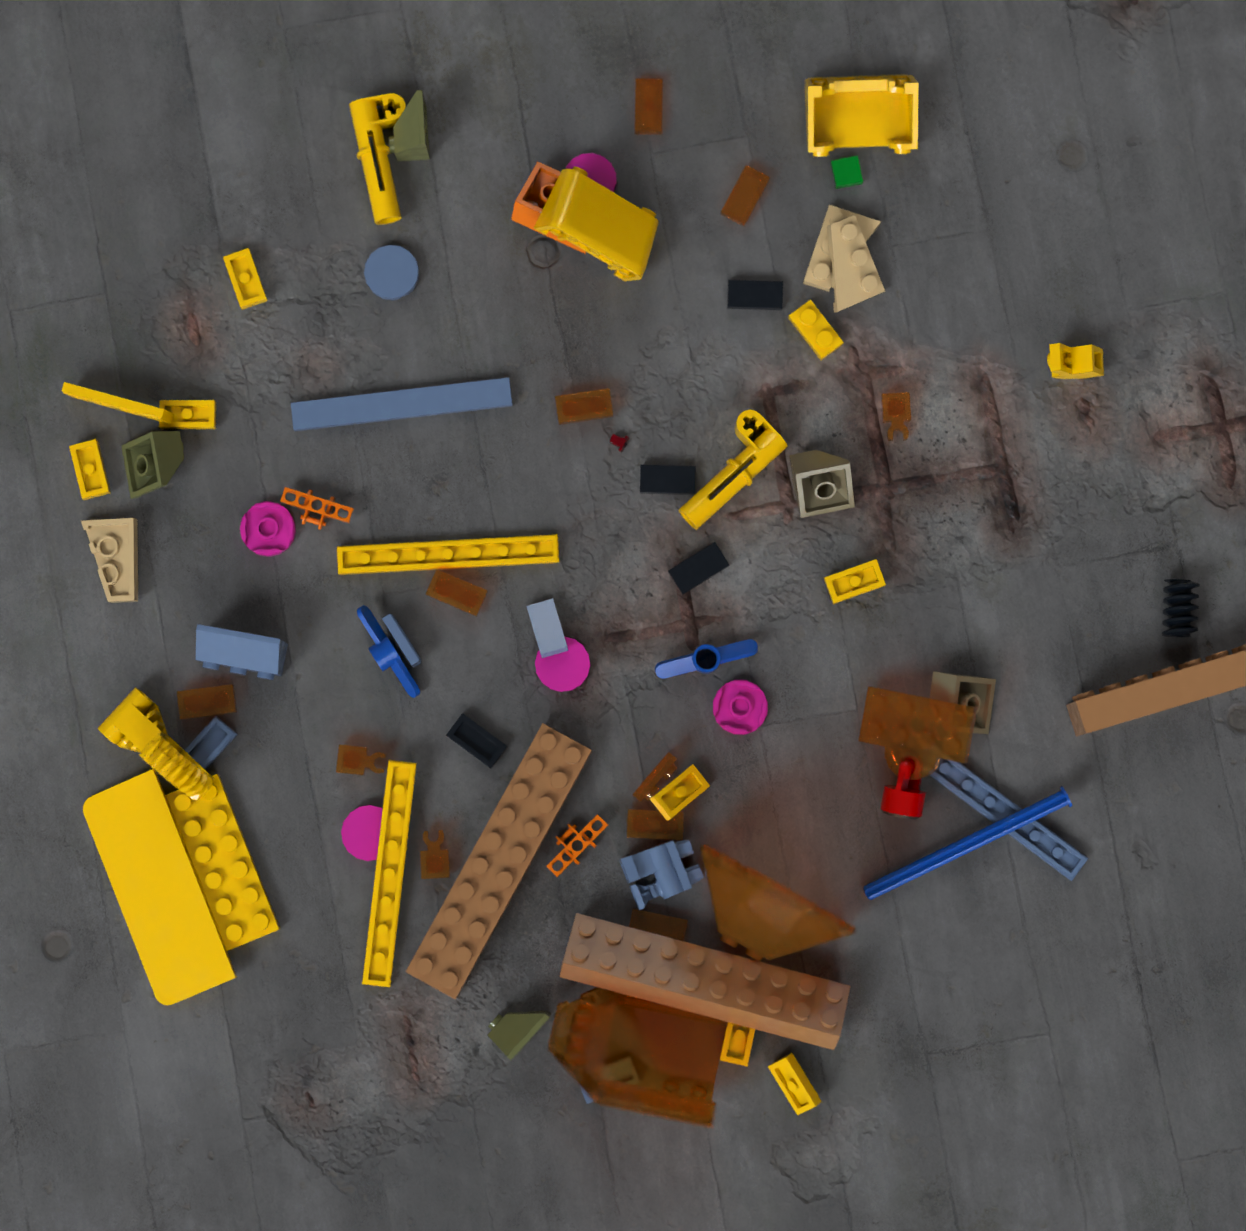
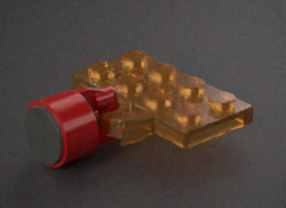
M868 686L859 741L884 746L885 760L888 767L898 778L896 786L884 785L880 808L883 810V813L907 819H919V817H922L926 792L920 791L921 780L934 773L938 768L940 758L968 763L977 707Z

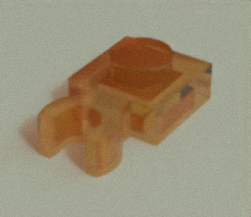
M910 392L882 394L883 423L891 422V426L887 431L888 441L893 440V432L895 430L901 431L903 441H906L909 431L903 422L911 421Z
M339 744L336 773L365 776L366 768H370L371 771L377 774L385 773V769L376 768L375 760L377 758H386L387 755L376 752L371 756H367V747Z
M439 830V838L435 842L429 839L428 831L423 833V840L428 845V851H420L421 879L450 878L449 849L441 850V844L445 839L443 830Z

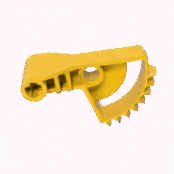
M137 687L125 697L97 728L107 739L120 748L139 752V756L193 800H198L204 796L215 780L212 775L168 735L159 707Z

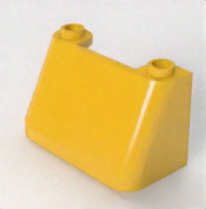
M911 75L816 77L805 79L808 153H813V156L824 157L829 156V151L843 147L888 146L894 149L896 154L911 153V149H918V81Z
M574 166L573 169H563L534 229L544 235H547L550 230L552 234L558 236L557 239L561 241L567 240L608 264L607 268L616 270L614 275L623 281L640 280L646 270L659 224L658 219L655 218L656 213L645 207L639 208L587 177L588 173L579 167Z

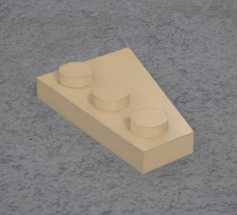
M829 205L803 284L828 292L832 289L831 278L833 277L832 260L829 255L828 225L855 215L864 239L867 242L879 227L881 221Z
M852 215L828 225L829 255L832 260L833 270L831 281L835 296L833 307L835 313L883 293L885 289L856 216Z
M120 518L81 521L83 529L87 532L90 541L89 547L91 553L95 556L99 568L98 574L108 602H138L137 519Z

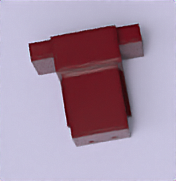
M613 434L609 441L617 446L619 452L622 453L629 437L625 436L623 438Z

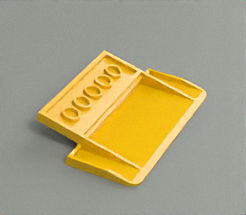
M151 769L89 797L83 805L85 819L156 999L163 1005H173L237 978L227 951L280 930L219 774L213 775L215 780L209 791L198 800L191 799L180 790L165 795L155 769Z

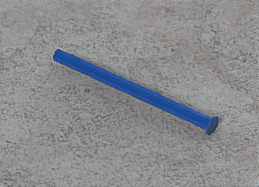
M1061 786L1059 792L865 885L863 890L867 898L872 900L1066 805L1072 807L1070 798L1063 786Z

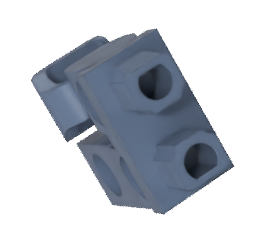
M689 840L676 843L670 841L619 860L627 883L651 874L655 875V883L647 886L638 884L629 886L638 910L645 908L647 903L655 897L661 896L663 899H667L692 888V884L704 878L698 864L684 869L681 858L694 854Z

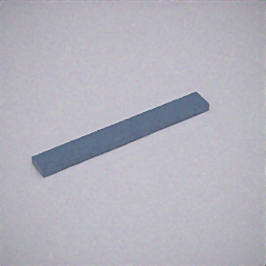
M500 378L291 403L293 430L303 431L510 407L513 405L510 379Z
M909 724L904 727L890 746L905 758L909 755L919 756L923 760V771L992 823L1022 810V808ZM1038 820L1008 833V835L1070 881L1075 878L1088 860L1085 855Z

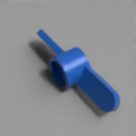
M362 605L357 609V615L375 642L374 645L368 648L382 671L391 667L408 695L415 698L420 694L418 685L371 610L367 606Z
M752 639L720 647L704 644L699 646L692 654L657 663L655 673L661 679L696 670L703 674H709L714 672L719 664L755 655L758 652V645ZM708 649L715 653L717 661L712 668L703 669L697 664L696 656L701 650Z

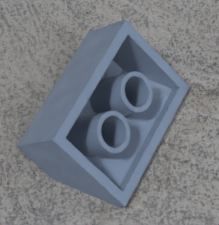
M197 624L196 660L203 663V668L219 670L220 666L230 667V673L246 675L247 671L258 672V678L273 680L274 675L282 677L288 644L283 640Z

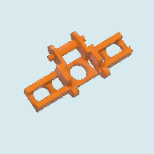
M287 487L284 488L280 502L303 509L305 513L300 517L303 525L306 522L318 525V529L321 530L323 526H326L325 518H333L350 524L354 509L335 503V497L331 496L330 500H325L313 496V490L310 489L306 494ZM291 493L296 495L295 500H286V494ZM300 497L305 498L303 505L299 504ZM320 500L322 502L321 509L314 510L312 508L313 501ZM333 507H335V512L331 514ZM340 509L349 512L346 518L338 516ZM310 511L321 514L320 520L310 517Z
M598 814L579 833L575 830L577 828L575 824L571 826L568 823L569 829L560 838L555 836L558 840L556 844L558 846L562 844L565 848L546 867L556 877L573 861L579 865L580 862L576 858L589 844L594 848L597 846L593 840L608 826ZM599 820L603 826L598 831L592 829V825ZM587 830L592 832L593 836L591 838L585 834ZM574 832L576 836L566 845L564 841ZM575 840H580L583 843V848L580 851H575L572 848V843ZM564 853L570 857L568 861L563 860L562 855ZM557 860L563 863L559 871H555L552 868V865Z

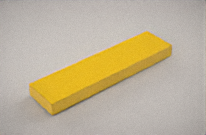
M64 382L61 390L64 394L76 399L167 424L172 423L174 417L173 413L162 408Z

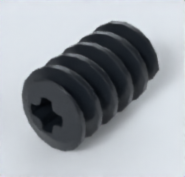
M1184 579L1164 580L1172 584L1163 588L1164 593L1171 595L1163 599L1164 604L1171 606L1164 609L1163 614L1171 618L1162 621L1163 626L1170 628L1163 631L1162 636L1191 637L1190 633L1198 631V628L1190 625V622L1199 620V617L1191 614V611L1199 609L1198 605L1191 603V600L1199 598V595L1191 592V589L1200 587V584Z

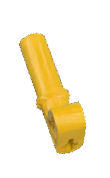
M395 93L355 100L349 104L359 148L356 155L362 162L375 224L383 225L399 221L402 217L388 158L390 148L385 144L382 129L394 127L406 108L405 101L400 95ZM380 105L382 106L383 113H385L382 120L379 118L377 106ZM393 106L396 114H391L388 107ZM368 137H372L383 191H380Z
M743 411L738 416L735 424V434L746 448L734 459H728L726 461L727 465L678 509L681 516L694 529L698 530L745 485H752L753 478L788 447L782 436L757 411ZM745 422L747 424L753 422L755 424L754 428L745 430ZM762 428L764 432L752 441L750 438L753 432L756 433ZM750 460L753 461L746 469H744L732 482H730L720 493H718L710 501L709 498L717 490H719L729 479H731L736 473H738V471L741 468H743Z

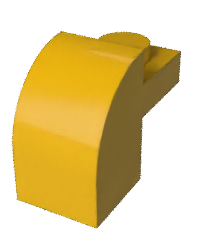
M1061 343L1049 344L1050 353L1047 355V363L1053 378L1083 379L1104 376L1102 348L1092 344L1069 347Z

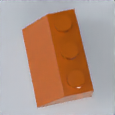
M537 162L515 200L511 220L537 231L534 229V226L561 172ZM550 230L545 235L584 254L586 253V251L567 240L561 241L557 239L558 236L552 234Z

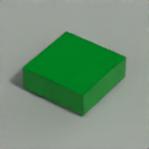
M858 156L831 161L830 164L836 189L863 184Z

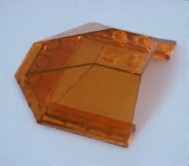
M705 844L699 846V859L716 930L722 934L720 940L734 948H736L738 943L747 948L744 953L761 962L763 957L771 960L855 934L856 928L844 922L825 909L819 908L810 900Z
M596 987L580 994V998L569 1003L566 1000L557 1004L548 1051L596 1104L712 1128L716 1102H712L714 1084L728 1022Z

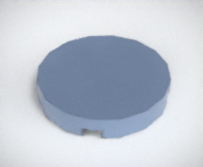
M387 245L378 248L370 254L365 263L364 275L367 285L375 295L386 300H397L414 290L418 283L419 269L416 259L410 251L401 246Z

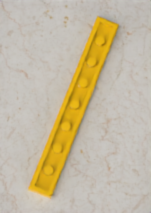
M558 534L337 546L338 574L559 563Z
M388 760L362 984L391 986L417 763Z

